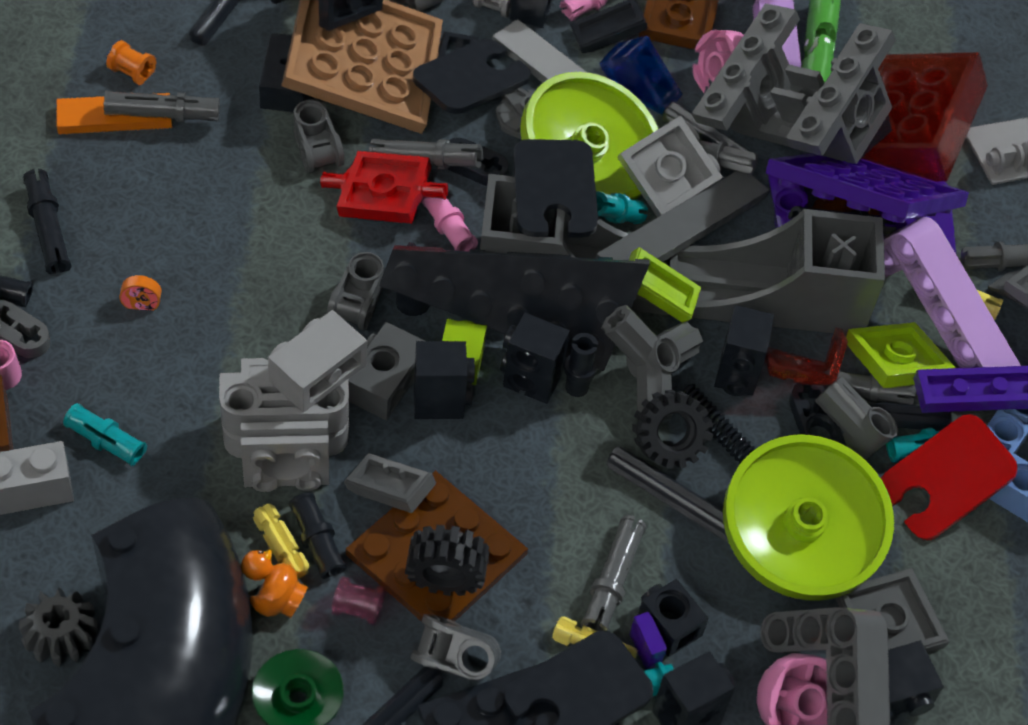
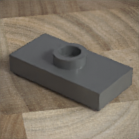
M370 453L365 456L344 481L346 488L356 495L409 513H413L437 484L432 473Z

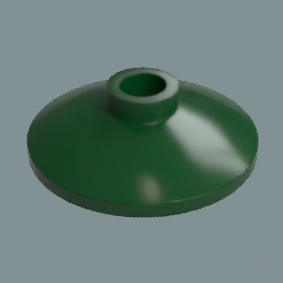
M307 649L287 650L271 657L257 672L252 687V699L255 710L267 725H328L338 714L344 697L343 679L334 663L324 655ZM300 691L306 694L307 699L302 703H294L290 700V696L294 692Z

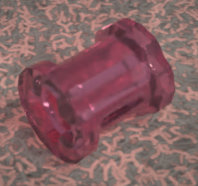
M342 576L334 594L331 608L332 614L339 616L341 613L357 616L367 619V624L375 626L384 603L386 589L381 586L372 589L350 582L349 577Z

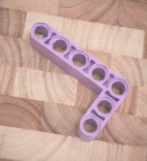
M922 217L884 236L885 278L903 270L959 368L1021 366L937 222L932 218Z

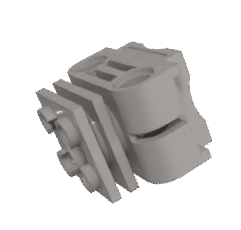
M244 358L241 359V373H220L219 401L223 442L229 454L242 458L244 487H253V489L260 492H270L275 490L277 486H296L300 490L311 491L317 489L320 485H329V456L342 452L347 446L349 439L348 379L303 413L269 381L267 359Z

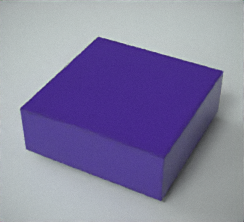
M649 612L634 616L630 637L638 650L645 669H653L656 663H663L667 647Z

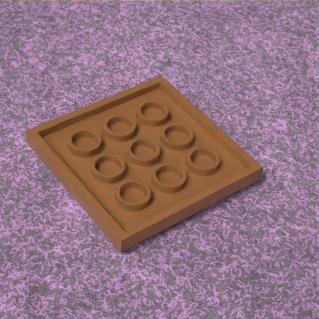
M300 0L281 86L422 134L427 126L431 98L414 84L412 76L416 67L437 58L443 20L389 0H383V10L327 31L319 27L318 0Z

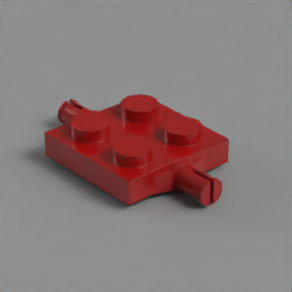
M357 151L353 164L344 174L323 172L320 179L322 188L341 189L342 193L336 205L339 217L412 224L418 205L425 197L446 200L448 196L447 183L427 182L432 169L429 157Z

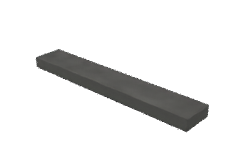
M736 171L596 254L595 259L598 257H613V260L629 261L631 252L640 247L663 262L757 205L767 197L770 190L753 175Z

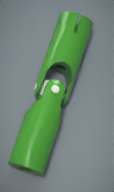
M810 0L804 41L805 54L801 67L819 71L824 83L832 72L830 68L832 67L831 61L834 58L841 0Z

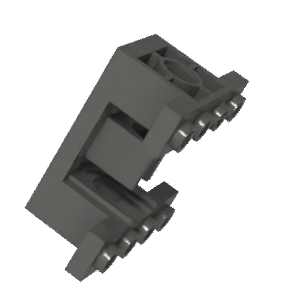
M765 3L692 112L696 123L725 131L730 127L742 135L857 165L892 109L878 68L896 41L893 30L859 23L839 56L832 59V67L830 68L832 72L824 83L819 71L789 65L782 46L800 20L797 11Z

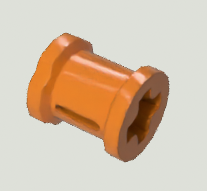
M120 40L111 48L106 64L108 69L114 72L120 71L132 77L134 83L142 85L154 73L156 58L150 53L141 54L132 49L130 44Z

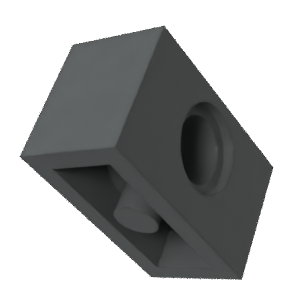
M388 322L383 325L378 334L372 333L367 339V365L348 379L349 402L387 421L414 382L416 341L425 340Z

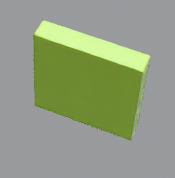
M916 322L848 329L845 343L883 389L915 385L913 378L916 371L920 369L956 368Z

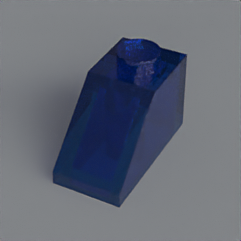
M648 36L618 43L599 62L607 78L628 89L646 107L662 116L664 109L671 102H677L683 95Z

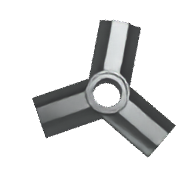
M627 305L616 308L611 315L606 317L601 327L605 334L626 355L628 369L637 378V411L642 412L644 409L641 403L645 399L648 401L653 399L652 394L656 392L665 394V390H672L671 372L676 371L680 363L698 354L700 344L703 342L699 329L692 327L688 322L679 323L656 336ZM672 414L666 416L662 420L672 419Z

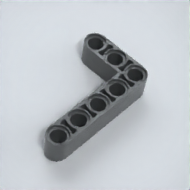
M837 607L773 612L764 618L761 624L760 637L768 651L791 654H826L827 725H890L888 630L883 615L873 610Z

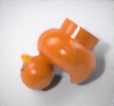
M271 549L264 552L259 550L250 551L243 557L241 562V569L244 575L254 581L265 579L258 594L250 596L252 607L263 616L271 617L282 613L291 618L301 603L308 587L298 582V575L291 565L285 563L272 565Z

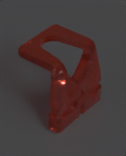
M835 328L825 362L768 347L765 362L769 375L782 380H786V378L793 379V383L806 385L832 384L838 377L848 343L843 329ZM831 368L830 375L823 373Z

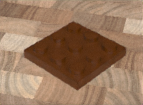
M435 470L432 474L437 484L413 513L393 507L346 548V556L421 622L424 614L437 615L456 621L528 553V548ZM436 525H444L445 530H451L452 526L460 527L459 532L461 533L469 530L474 532L473 538L482 537L484 544L489 546L488 564L483 587L481 589L477 588V592L472 594L466 591L463 596H458L456 592H451V596L443 595L441 590L432 593L428 592V586L422 589L417 587L416 581L411 582L408 579V574H405L411 536H414V532L417 530L423 531V527L426 526L436 530Z

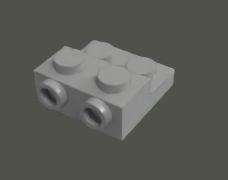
M681 115L626 149L617 157L657 218L723 178L720 174V166L713 155L705 152L699 143L700 139L696 129L690 123H686Z

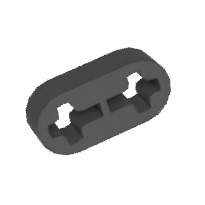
M0 300V318L7 315L8 323L11 325L9 326L0 321V340L9 342L13 346L15 353L25 358H36L45 354L50 348L51 343L47 326L13 303ZM20 332L31 338L38 334L39 341L30 340L25 344L23 335Z

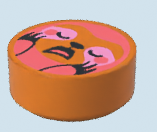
M142 275L130 276L122 283L119 299L127 309L154 311L159 306L162 289L150 277Z

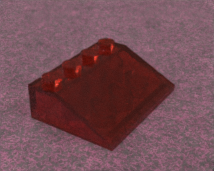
M980 53L887 54L878 70L892 105V109L888 114L892 131L861 159L935 182L947 181L988 87Z

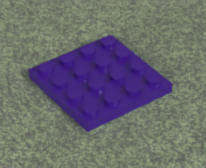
M812 153L771 158L768 161L765 173L779 178L778 184L794 189H800L801 186L813 189V196L827 200H834L835 197L847 200L846 206L852 209L869 211L872 208L882 211V218L898 223H905V220L908 218L918 220L923 215L935 216L937 212L950 213L951 209L965 207L969 195L967 191L861 158L857 165Z

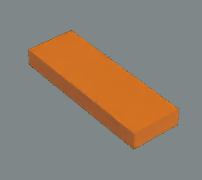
M160 93L157 95H170V93ZM104 96L57 99L58 134L172 128L171 118L105 115Z

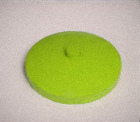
M567 72L551 77L543 82L533 93L523 110L520 124L521 139L579 140L587 143L593 152L596 192L599 191L608 195L621 193L627 195L631 200L638 199L642 194L617 157L626 149L658 130L655 120L645 105L622 85L598 74Z
M789 435L766 442L752 451L741 462L730 480L725 493L723 523L733 553L742 566L756 580L771 590L788 597L819 601L837 598L854 591L877 571L887 556L892 543L894 514L891 499L883 481L872 466L859 454L845 445L828 438L814 435Z

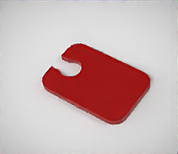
M967 414L954 420L882 475L881 480L888 491L892 506L902 501L904 494L913 488H921L929 493V507L919 514L911 515L904 523L918 538L933 540L1011 483L1017 475L1018 466L1014 457L978 416Z

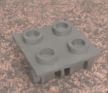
M1028 117L963 129V133L991 185L1028 178Z

